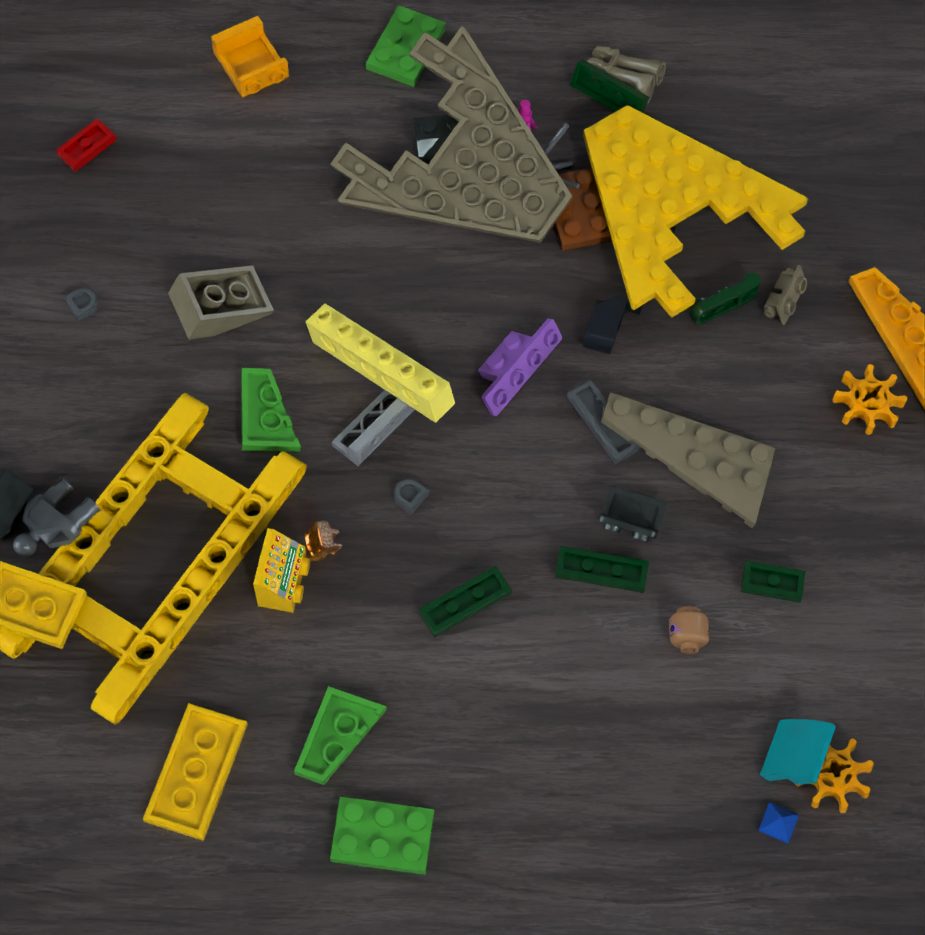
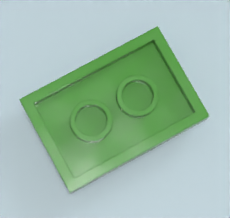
M398 5L366 62V70L414 87L425 67L412 59L409 53L424 32L439 41L446 29V22Z
M340 797L330 861L426 875L434 809Z

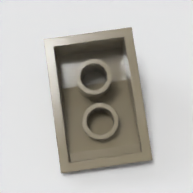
M253 265L179 273L168 292L189 340L216 336L271 315L274 312Z

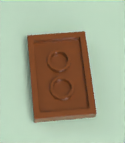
M592 168L559 174L562 179L580 184L578 189L566 186L572 195V200L554 224L561 250L565 251L612 241Z

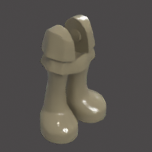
M597 46L592 52V58L587 60L588 63L649 96L648 103L652 98L655 85H660L666 70V62L657 59L648 60L625 56L619 53V49H611L607 46ZM618 67H623V68L631 69V70H634V71L625 70V69H621V68H618Z

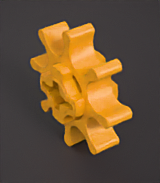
M872 364L867 365L864 372L865 379H856L850 371H845L841 382L847 385L850 391L842 392L837 390L832 399L833 403H845L850 407V411L845 413L842 423L847 425L851 419L861 418L866 423L865 433L867 435L872 434L875 428L874 420L876 419L884 420L890 428H894L898 421V416L893 414L889 408L894 406L903 408L907 401V396H896L889 391V388L894 386L897 376L892 374L888 380L879 381L873 376L874 366Z
M850 739L848 746L843 750H835L829 745L817 782L809 783L818 790L817 795L812 799L811 806L813 808L819 807L822 798L831 796L838 801L840 813H846L848 803L844 796L846 793L856 792L864 799L868 798L870 787L862 785L857 780V775L862 772L870 773L874 763L872 760L858 763L851 758L850 753L855 750L857 743L855 739ZM829 770H834L835 774H839V777H834V774L829 773Z

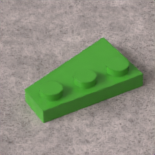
M328 686L295 767L294 774L325 785L386 712L387 707Z

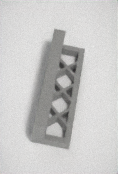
M384 390L332 441V446L355 465L359 466L415 409L397 398L386 410H383V403L387 399L397 398ZM378 417L364 430L363 422L367 418ZM348 437H358L349 447L343 444Z

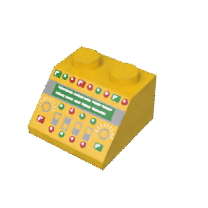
M267 528L253 583L257 604L259 607L293 613L295 604H300L302 601L304 586L300 584L302 576L308 575L311 559L306 556L305 546L270 528Z

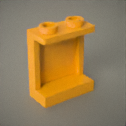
M259 16L211 36L213 53L242 98L249 94H255L274 83H280L289 77L288 62L285 57L280 58L264 34L263 22Z

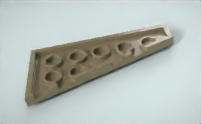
M610 392L601 423L628 442L633 441L646 450L645 454L653 459H659L669 466L668 470L702 494L710 495L723 504L721 507L729 513L733 511L744 519V523L749 527H754L775 448Z

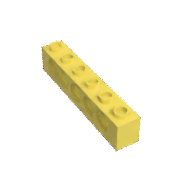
M323 304L305 321L314 344L436 423L455 404L448 381L329 305Z

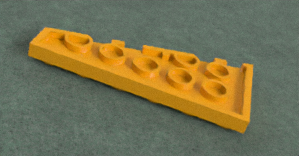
M876 267L850 276L848 281L925 409V315L920 311L921 307L914 301L912 303L899 293L900 289Z

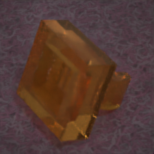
M317 521L304 534L311 561H322L328 554H335L342 548V544L333 543V539L339 532L336 529H330L328 521Z

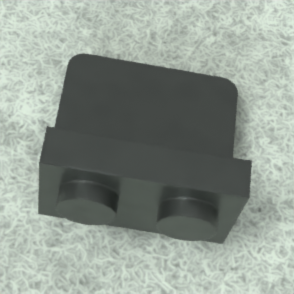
M610 485L603 512L600 514L598 521L604 522V529L620 533L622 528L633 531L631 537L649 542L651 537L657 538L668 502Z

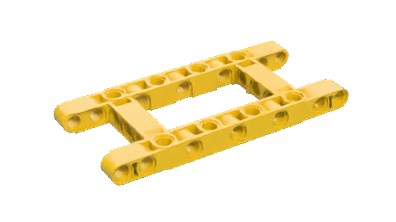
M183 393L96 500L95 503L101 511L96 513L81 528V535L71 544L60 546L38 573L76 586L86 572L89 573L111 545L110 541L122 526H126L146 501L145 496L157 481L161 482L162 479L165 480L167 478L180 486L187 495L191 493L206 502L207 507L210 509L216 508L227 515L226 519L142 630L86 595L72 629L119 659L95 691L97 695L91 704V710L115 725L124 718L295 489L307 468L305 463L282 451L277 457L273 456L248 489L186 452V447L204 426L205 423L203 421L209 411L208 405L188 393ZM155 453H163L159 457H151ZM121 497H127V500L124 502H116ZM253 510L260 512L256 516L247 515L250 511ZM92 543L88 548L80 549L82 544ZM215 557H225L222 562H212ZM182 603L190 604L185 610L176 609ZM0 628V651L13 659L20 656L22 652L26 653L36 641ZM143 652H154L148 659L140 658Z

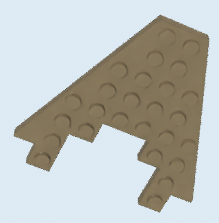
M461 26L447 46L424 32L409 55L412 59L452 85L438 104V108L458 121L457 125L429 164H426L405 150L390 172L346 142L330 164L332 168L351 180L338 198V202L345 206L541 243L572 200L571 193L467 30Z

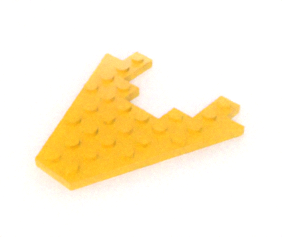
M628 105L586 128L583 132L584 142L627 296L633 310L655 298L672 318L694 305L695 297L664 261L681 252L683 244L670 228L708 205L725 224L748 212L781 250L804 237L805 230L791 214L806 206L808 201L806 196Z

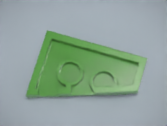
M242 368V450L300 452V442L292 429L291 419L285 411L282 396L271 369Z

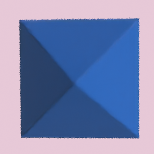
M769 802L758 831L788 844L799 814Z

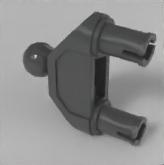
M60 477L43 495L36 494L26 504L22 521L31 532L18 535L13 541V549L17 555L29 557L36 551L39 540L50 549L71 544L81 535V528L96 513H99L101 509L87 496L69 515H63L57 511L55 507L74 491L72 486L64 478Z

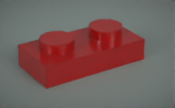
M96 119L56 149L57 156L76 172L117 140L115 134L99 119Z

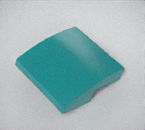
M808 719L780 720L760 776L768 781L788 779L796 785L816 783L836 726L829 722Z

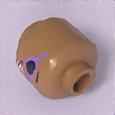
M687 606L677 609V612L669 619L671 644L680 648V651L685 654L699 652V648L704 647L709 642L708 616L697 607Z

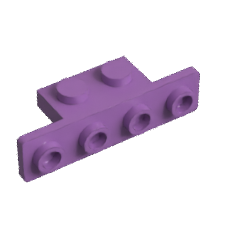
M548 318L532 337L511 331L479 368L478 372L483 379L493 381L481 397L491 415L498 416L562 340V335L553 319Z

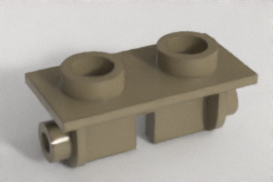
M798 265L795 271L787 268L786 271L781 272L774 286L775 292H781V294L771 292L763 307L765 316L769 318L779 316L784 326L789 316L794 314L796 303L807 287V279L804 277L801 265Z

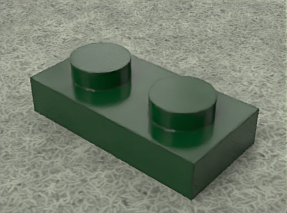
M746 560L743 569L741 592L800 603L803 596L805 571Z

